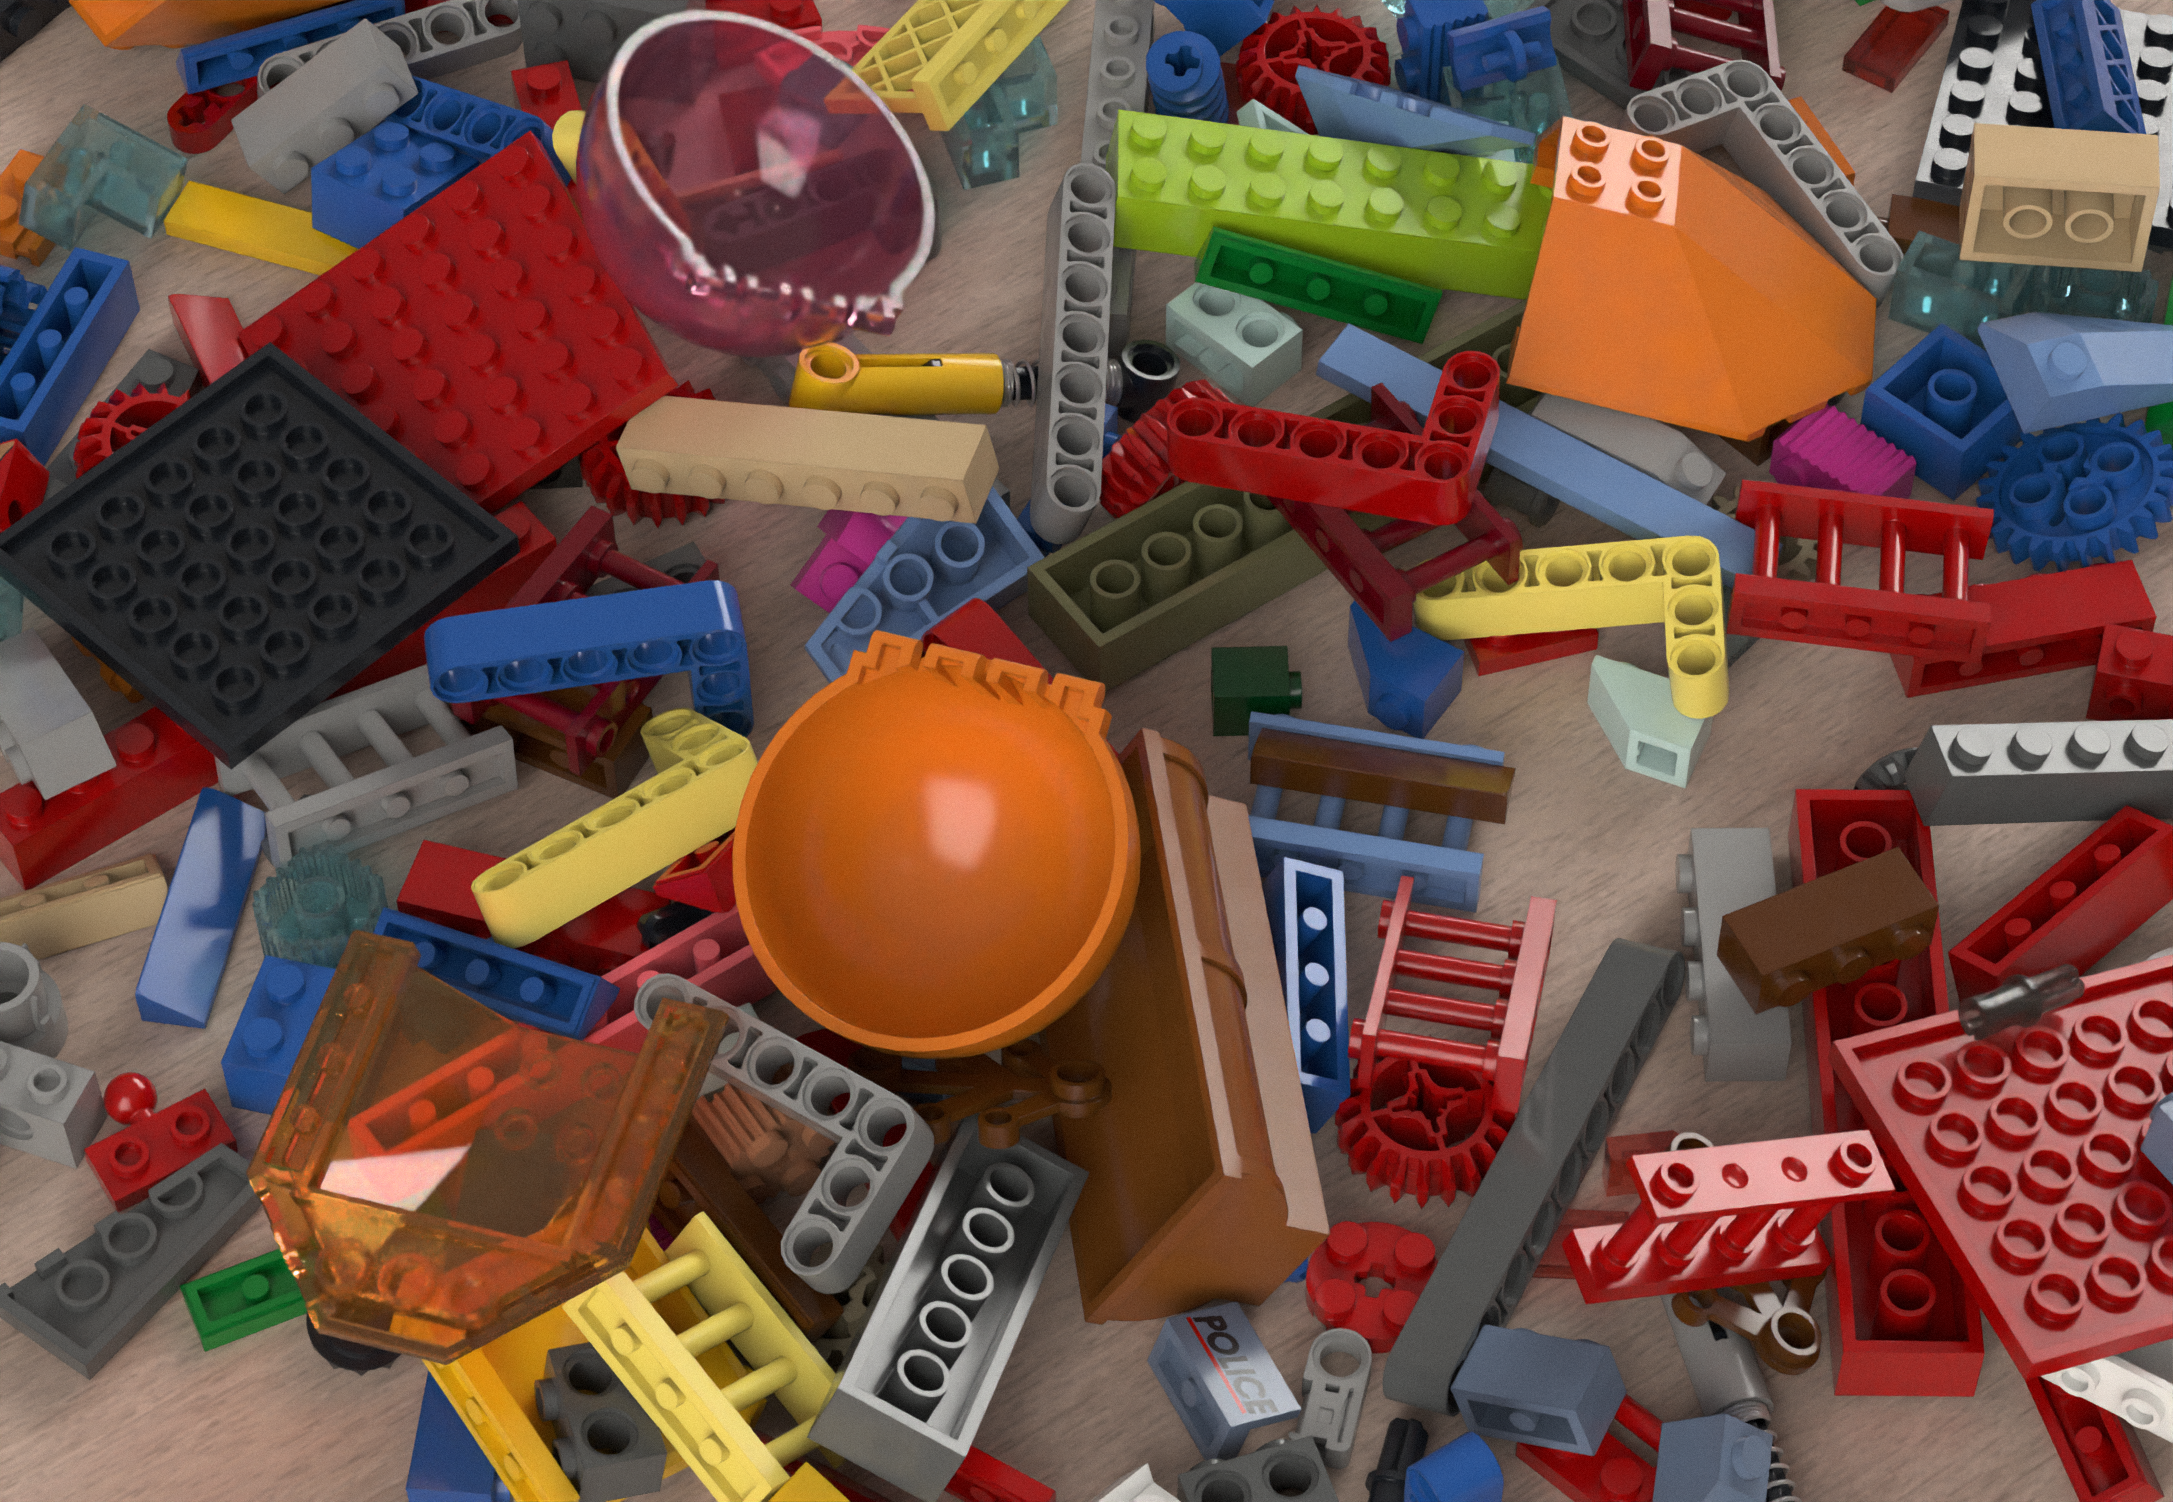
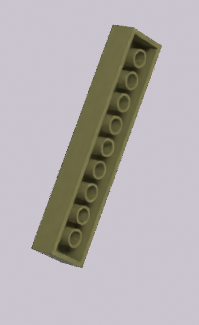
M1527 299L1417 357L1443 371L1448 359L1457 353L1480 351L1490 355L1497 361L1500 367L1499 400L1526 414L1530 412L1543 393L1506 384L1510 346L1517 326L1520 327ZM1350 393L1309 416L1363 426L1371 422V403ZM1485 462L1478 486L1488 481L1494 466ZM1186 481L1027 567L1028 615L1085 679L1104 683L1106 692L1324 572L1328 568L1265 495ZM1358 511L1349 514L1350 518L1360 529L1366 528L1370 532L1398 519Z

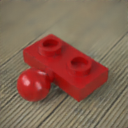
M126 1072L114 1077L108 1083L103 1096L104 1107L108 1115L114 1121L129 1127L84 1149L88 1165L118 1213L149 1198L148 1190L220 1143H223L236 1153L238 1152L237 1141L206 1089L155 1113L158 1102L156 1088L146 1076L135 1072Z

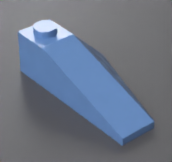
M1298 65L1296 71V80L1319 136L1459 155H1473L1533 146L1535 140V133L1385 85Z
M2031 312L1984 322L1977 328L2024 434L2173 401V325Z
M993 486L976 524L955 521L941 522L932 519L907 517L892 538L888 539L878 551L873 562L855 585L849 588L811 636L804 649L827 681L831 683L847 674L853 650L867 651L870 638L875 630L920 640L927 630L973 598H979L986 602L996 612L1028 591L1027 567L1045 557Z

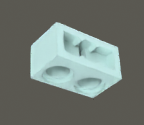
M1195 282L1166 304V346L1248 406H1255L1301 370L1303 329L1288 314L1278 312L1263 300Z

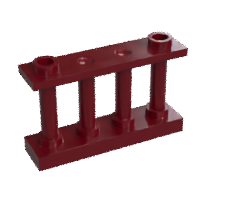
M1623 0L1628 83L1630 87L1650 91L1661 70L1667 72L1671 67L1699 73L1734 60L1678 45L1677 38L1671 36V31L1741 49L1742 60L1751 61L1759 65L1782 91L1786 70L1785 67L1780 66L1773 0H1693L1737 12L1739 24L1676 8L1672 0Z
M1382 382L1371 387V422L1363 426L1422 436L1423 428L1418 424L1416 415L1408 403L1405 401L1399 402ZM1476 490L1467 516L1458 523H1454L1468 539V542L1407 571L1401 568L1395 569L1382 554L1442 525L1396 519L1370 532L1366 528L1360 529L1350 518L1349 514L1355 511L1265 495L1390 642L1412 632V603L1416 601V594L1485 561L1491 565L1507 585L1519 580L1520 551L1523 549L1521 534L1515 523L1508 517L1502 518L1478 490Z
M591 505L504 609L586 598L589 596L585 595V593L598 578H604L607 575L639 590L686 583L620 553L616 544L613 515ZM707 559L688 583L707 580L720 581L718 564ZM665 674L592 684L590 686L599 689V691L581 713L536 692L466 703H452L453 715L475 725L490 706H496L499 703L508 706L565 734L570 772L581 777L596 757L602 758L610 751L619 729Z

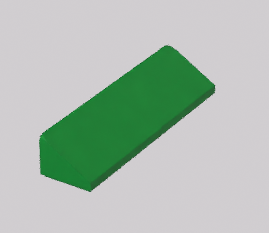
M1214 226L1199 250L1194 263L1195 282L1420 344L1424 342L1442 297L1441 289Z

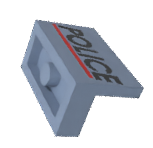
M1237 1301L1166 1319L1147 1362L1205 1460L1222 1459L1226 1461L1236 1458L1250 1429L1298 1418L1302 1410Z

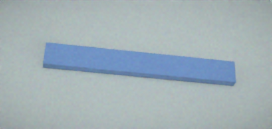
M1349 323L1319 359L1316 371L1317 376L1371 403V387L1382 382L1399 402L1405 401L1409 404L1416 415L1418 424L1423 429L1442 374V370ZM1499 400L1498 422L1487 454L1486 463L1637 540L1678 536H1701L1710 540L1717 547L1719 553L1722 584L1732 589L1736 573L1752 575L1754 529ZM1779 542V557H1780V553H1781V550H1782V547H1783V544L1780 543V542Z

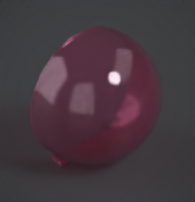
M688 10L660 17L638 29L627 39L607 66L591 95L580 128L576 156L579 207L588 239L601 266L618 290L644 316L662 329L688 343L718 353L753 358L784 357L800 354L802 349L838 342L858 330L887 337L892 334L896 319L904 310L901 294L919 274L932 246L935 219L933 197L921 159L902 125L882 99L850 68L813 42L771 22L729 11Z

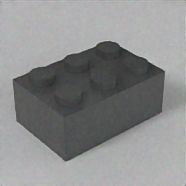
M517 0L526 68L567 60L572 78L689 101L710 55L705 0Z

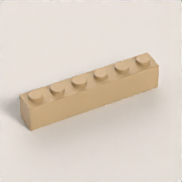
M674 396L661 397L629 419L616 446L632 490L700 496L707 499L721 498L759 502L762 504L812 507L821 510L833 509L873 513L880 516L894 515L924 518L941 522L955 521L976 524L999 471V465L987 425Z

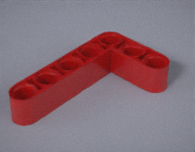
M1464 351L1449 358L1444 365L1422 436L1205 398L1184 399L1174 404L1167 413L1168 465L1174 475L1188 482L1432 525L1458 523L1467 516L1471 509L1499 417L1500 367L1494 358L1480 351Z

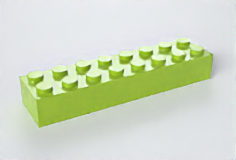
M1118 109L1108 147L1105 171L1114 180L1116 188L1113 247L1197 257L1199 250L1214 226L1437 289L1522 300L1528 297L1550 209L1553 189L1530 183L1533 164Z

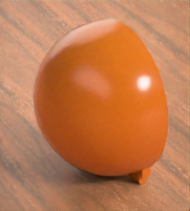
M875 630L870 638L866 652L853 650L847 674L837 678L815 693L780 728L763 752L750 777L741 801L735 826L732 853L733 884L738 912L751 948L768 977L798 1009L828 1030L868 1048L886 1054L913 1059L941 1060L984 1054L1013 1045L1043 1030L1066 1014L1084 997L1109 966L1124 938L1134 910L1140 882L1141 865L1139 822L1134 798L1124 770L1106 741L1112 715L1106 709L1101 708L1105 696V684L1057 673L1052 685L1047 683L1048 671L1045 669L998 658L990 660L981 654L931 643L925 657H921L923 651L921 640Z

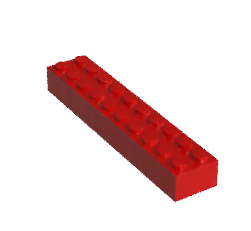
M1795 789L1788 832L1792 888L1899 847L1938 903L1930 826L1923 825L1910 790ZM1939 909L1932 943L1915 957L1907 960L1894 959L1869 969L1862 977L1846 984L1834 983L1810 993L1802 1000L1812 1134L1823 1135L1869 1129L1896 1189L1890 1197L1837 1203L1820 1222L1821 1236L1832 1259L1831 1264L1827 1267L1825 1291L1834 1396L1974 1397L1985 1355L1981 1312L1978 1303L1827 1059L1833 1041L1949 1012Z

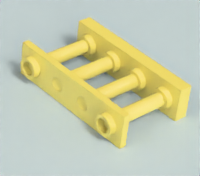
M704 1211L691 1219L664 1252L670 1260L669 1263L632 1281L616 1260L611 1258L595 1266L562 1306L564 1311L718 1502H768L791 1478L783 1467L815 1448L821 1451L834 1469L844 1465L848 1460L807 1438L836 1373ZM687 1285L711 1317L675 1335L651 1303ZM730 1339L755 1371L720 1390L695 1360V1357ZM774 1393L799 1425L764 1445L739 1412Z

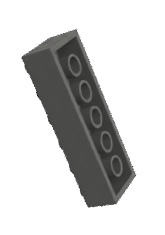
M979 1112L960 1121L940 1153L807 1436L812 1441L925 1502L937 1501L966 1458L1089 1175L1088 1171L1020 1135V1140L1016 1145L1006 1149H991L981 1145L978 1140Z

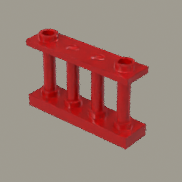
M1742 479L1734 519L1755 530L1752 575L1735 574L1727 614L1726 634L1965 663H1981L1991 625V603L1968 601L1969 559L1983 560L1994 519V509ZM1780 536L1817 540L1815 582L1777 578ZM1843 544L1880 548L1879 590L1841 586ZM1906 551L1943 555L1942 598L1904 593Z
M1401 876L1395 901L1383 899L1377 938L1385 939L1367 1016L1366 1019L1354 1018L1351 1027L1348 1058L1359 1059L1357 1087L1370 1089L1378 1056L1482 1072L1483 1080L1494 1081L1491 1109L1518 1113L1551 951L1557 900L1531 896L1526 922L1513 920L1512 926L1413 911L1411 910L1414 877ZM1409 936L1508 952V959H1505L1504 965L1405 950L1404 946L1406 937ZM1397 975L1500 991L1499 998L1501 999H1497L1496 1004L1492 1005L1394 989ZM1391 1015L1490 1031L1491 1039H1488L1487 1046L1386 1030L1385 1025L1387 1016Z
M1869 1129L1632 1155L1626 1162V1165L1641 1199L1639 1205L1622 1224L1572 1229L1561 1245L1586 1305L1818 1276L1832 1262L1817 1227L1837 1203L1890 1197L1896 1189Z

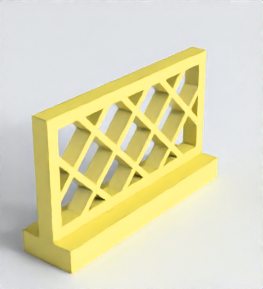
M918 0L827 94L829 104L832 110L923 113L930 131H949L1070 0Z

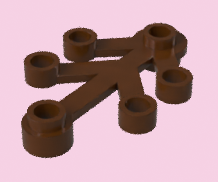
M1023 1039L1013 1045L1001 1048V1065L986 1054H979L969 1057L935 1059L937 1071L902 1069V1056L886 1054L868 1047L854 1051L847 1060L849 1070L897 1095V1092L955 1095L937 1103H924L913 1108L929 1125L934 1135V1145L943 1143L951 1137L952 1122L981 1112L978 1115L979 1143L991 1149L1010 1148L1019 1142L1021 1126L1057 1112L1069 1118H1086L1105 1107L1112 1099V1084L1105 1077V1070L1102 1065L1089 1059L1079 1058L1068 1059L1058 1063L1042 1052L1039 1043L1029 1039ZM1012 1099L1023 1100L1006 1108L994 1107Z
M1685 1132L1677 1135L1664 1152L1714 1147V1145L1702 1135ZM1827 1268L1818 1276L1781 1280L1787 1288L1782 1304L1769 1282L1730 1287L1743 1294L1751 1309L1719 1296L1716 1289L1676 1293L1671 1301L1672 1310L1675 1316L1688 1326L1700 1327L1708 1320H1711L1753 1341L1758 1355L1769 1367L1782 1374L1800 1375L1807 1372L1817 1362L1820 1355L1821 1330L1809 1313L1816 1287L1826 1277ZM1689 1297L1696 1299L1702 1308L1694 1305Z

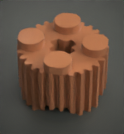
M787 1063L781 1066L774 1074L772 1085L786 1081L793 1072L794 1064L790 1066ZM730 1083L724 1086L722 1092H716L713 1095L714 1099L712 1102H708L702 1095L696 1102L688 1106L690 1112L684 1114L683 1117L757 1205L763 1203L767 1197H771V1199L776 1197L780 1191H787L792 1197L803 1195L809 1191L822 1172L818 1166L822 1163L821 1158L830 1153L828 1147L835 1144L834 1141ZM828 1108L827 1116L833 1115V1113Z

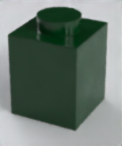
M1287 646L1211 648L1213 736H1249L1251 711L1272 715H1290V709L1302 708L1301 671H1289Z

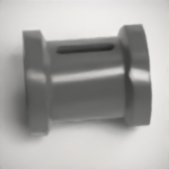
M1496 467L1493 468L1484 491V498L1491 505L1497 506L1503 503L1529 516L1530 524L1538 528L1548 523L1560 502L1559 499Z

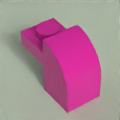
M828 510L817 525L819 529L826 533L825 537L790 585L830 613L849 588L855 585L873 562L878 551L888 539L892 538L907 517Z

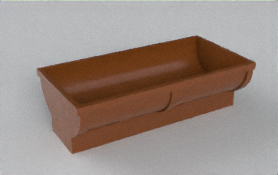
M1141 728L1117 757L1134 798L1140 833V882L1131 919L1124 938L1109 966L1091 990L1066 1014L1038 1032L1043 1053L1058 1063L1077 1058L1095 1061L1103 1066L1105 1077L1112 1084L1111 1101L1094 1115L1086 1118H1069L1059 1112L1052 1114L1058 1156L1089 1172L1069 1218V1226L1085 1322L1103 1325L1107 1320L1143 1321L1168 1317L1192 1310L1215 1298L1260 1306L1330 1235L1246 804L1208 795L1204 769L1197 757L1181 744L1160 737L1159 731Z

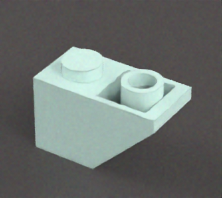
M1596 655L1591 664L1587 703L1625 769L1686 788L1710 736L1713 716L1698 719L1681 714L1674 707L1669 678L1639 669L1627 662H1617Z

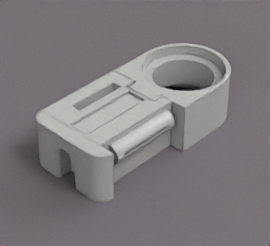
M1344 1328L1327 1330L1313 1341L1302 1379V1396H1304L1302 1410L1295 1433L1289 1432L1290 1441L1312 1435L1324 1466L1336 1469H1344L1350 1463L1370 1382L1372 1363L1371 1348L1365 1338L1355 1331ZM1346 1352L1354 1356L1360 1366L1356 1372L1349 1376L1337 1377L1327 1373L1322 1368L1320 1362L1330 1353Z

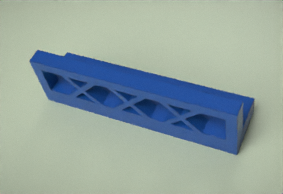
M2036 0L2033 2L2031 9L2054 127L2058 129L2146 134L2120 9L2110 0Z

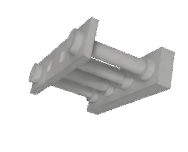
M427 664L319 703L232 770L215 757L221 792L232 797L254 789L270 810L264 813L271 860L282 877L518 789L512 737L502 725L472 736L457 716L453 715V711L449 708V702L441 701L433 695L430 689ZM430 724L445 742L446 746L413 757L397 735ZM372 745L388 767L354 779L338 757ZM313 767L329 789L295 801L279 779Z

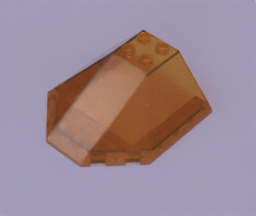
M353 930L246 1171L254 1193L260 1199L268 1217L271 1231L288 1269L294 1276L306 1302L304 1305L316 1330L320 1334L448 1365L628 1269L730 1019L727 1013L718 1009L662 997L642 1049L639 1053H634L520 1027L418 967L417 964L421 954L413 942Z

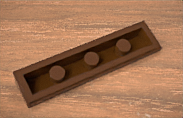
M1262 728L1251 755L1250 784L1505 825L1516 768Z
M672 1114L645 1123L615 1167L616 1170L674 1240L695 1215L704 1211L810 1343H815L838 1321L844 1313L843 1307L832 1294H824L812 1289L785 1264L781 1255L783 1235L682 1115Z

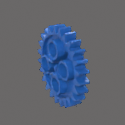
M2117 413L2107 423H2101L2099 417L2087 420L2086 423L2076 422L2059 428L2044 429L2043 434L2034 436L2031 433L2024 434L2022 431L2019 433L2022 446L2017 448L2005 445L2001 449L2004 461H1989L1986 464L1989 477L1978 481L1981 496L1976 498L1977 506L1979 508L1994 509V519L1989 539L1993 538L1996 551L1998 553L2009 551L2012 562L2016 565L2030 557L2034 571L2038 572L2049 561H2055L2058 572L2066 571L2072 561H2079L2082 568L2090 567L2093 564V558L2100 556L2107 563L2116 562V550L2123 548L2130 553H2138L2139 549L2136 538L2141 536L2148 539H2156L2158 532L2155 522L2167 523L2173 519L2170 506L2173 505L2172 446L2170 444H2163L2159 430L2147 433L2144 421L2141 419L2126 427L2122 413Z

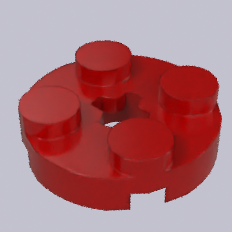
M1352 1221L1337 1223L1329 1229L1330 1235L1315 1249L1310 1258L1305 1288L1307 1307L1312 1317L1315 1313L1317 1319L1326 1326V1331L1336 1328L1355 1331L1368 1342L1372 1354L1389 1353L1438 1264V1260L1435 1257V1246L1426 1235L1411 1232L1394 1224L1383 1222L1356 1223ZM1368 1277H1378L1384 1279V1282L1390 1284L1393 1289L1384 1288L1379 1292V1297H1369L1365 1295V1286L1359 1282Z

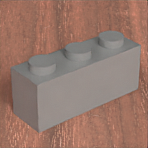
M364 18L239 113L231 122L248 167L280 192L286 194L311 175V168L367 133L419 92L400 46Z

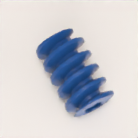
M1175 31L1165 34L1155 41L1146 55V71L1156 114L1227 124L1229 120V103L1221 61L1215 46L1206 37L1192 31Z

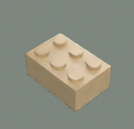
M1974 123L1959 207V260L2142 272L2160 190L2158 135Z

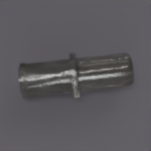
M2063 964L2029 978L2022 974H2015L2007 977L2003 985L1997 987V989L1963 999L1958 1009L1959 1020L1965 1033L1969 1037L1974 1035V1040L1977 1041L1986 1039L2012 1026L2031 1027L2041 1020L2043 1013L2069 1004L2074 999L2082 997L2085 991V983L2079 979L2078 969L2070 964Z

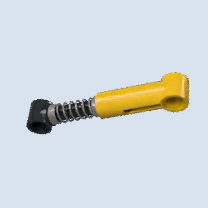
M1142 339L1127 344L1121 355H1115L1112 359H1107L1105 403L1118 407V416L1135 424L1140 419L1142 413L1148 412L1158 399L1166 398L1175 388L1180 371V359L1177 354L1168 346L1153 340ZM815 342L805 346L799 354L789 396V407L871 415L996 414L1000 408H1006L1010 403L1016 408L1020 400H1026L1027 404L1032 408L1037 400L1038 366L1036 365L1039 364V359L1035 360L1032 365L1024 359H1021L1014 365L1011 360L999 359L995 353L854 354L846 347L837 343Z

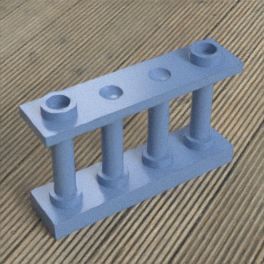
M1251 711L1249 719L1248 760L1250 761L1261 729L1268 728L1499 766L1504 765L1505 752L1489 750L1477 745L1451 744L1296 719L1286 714L1272 715ZM1257 785L1251 813L1248 815L1260 877L1267 878L1283 857H1288L1343 871L1344 891L1395 899L1401 876L1414 877L1411 902L1477 912L1481 892L1484 854L1467 851L1473 819L1448 815L1440 847L1403 841L1410 809L1384 805L1377 836L1339 830L1346 799L1325 795L1320 796L1313 826L1276 820L1283 789Z

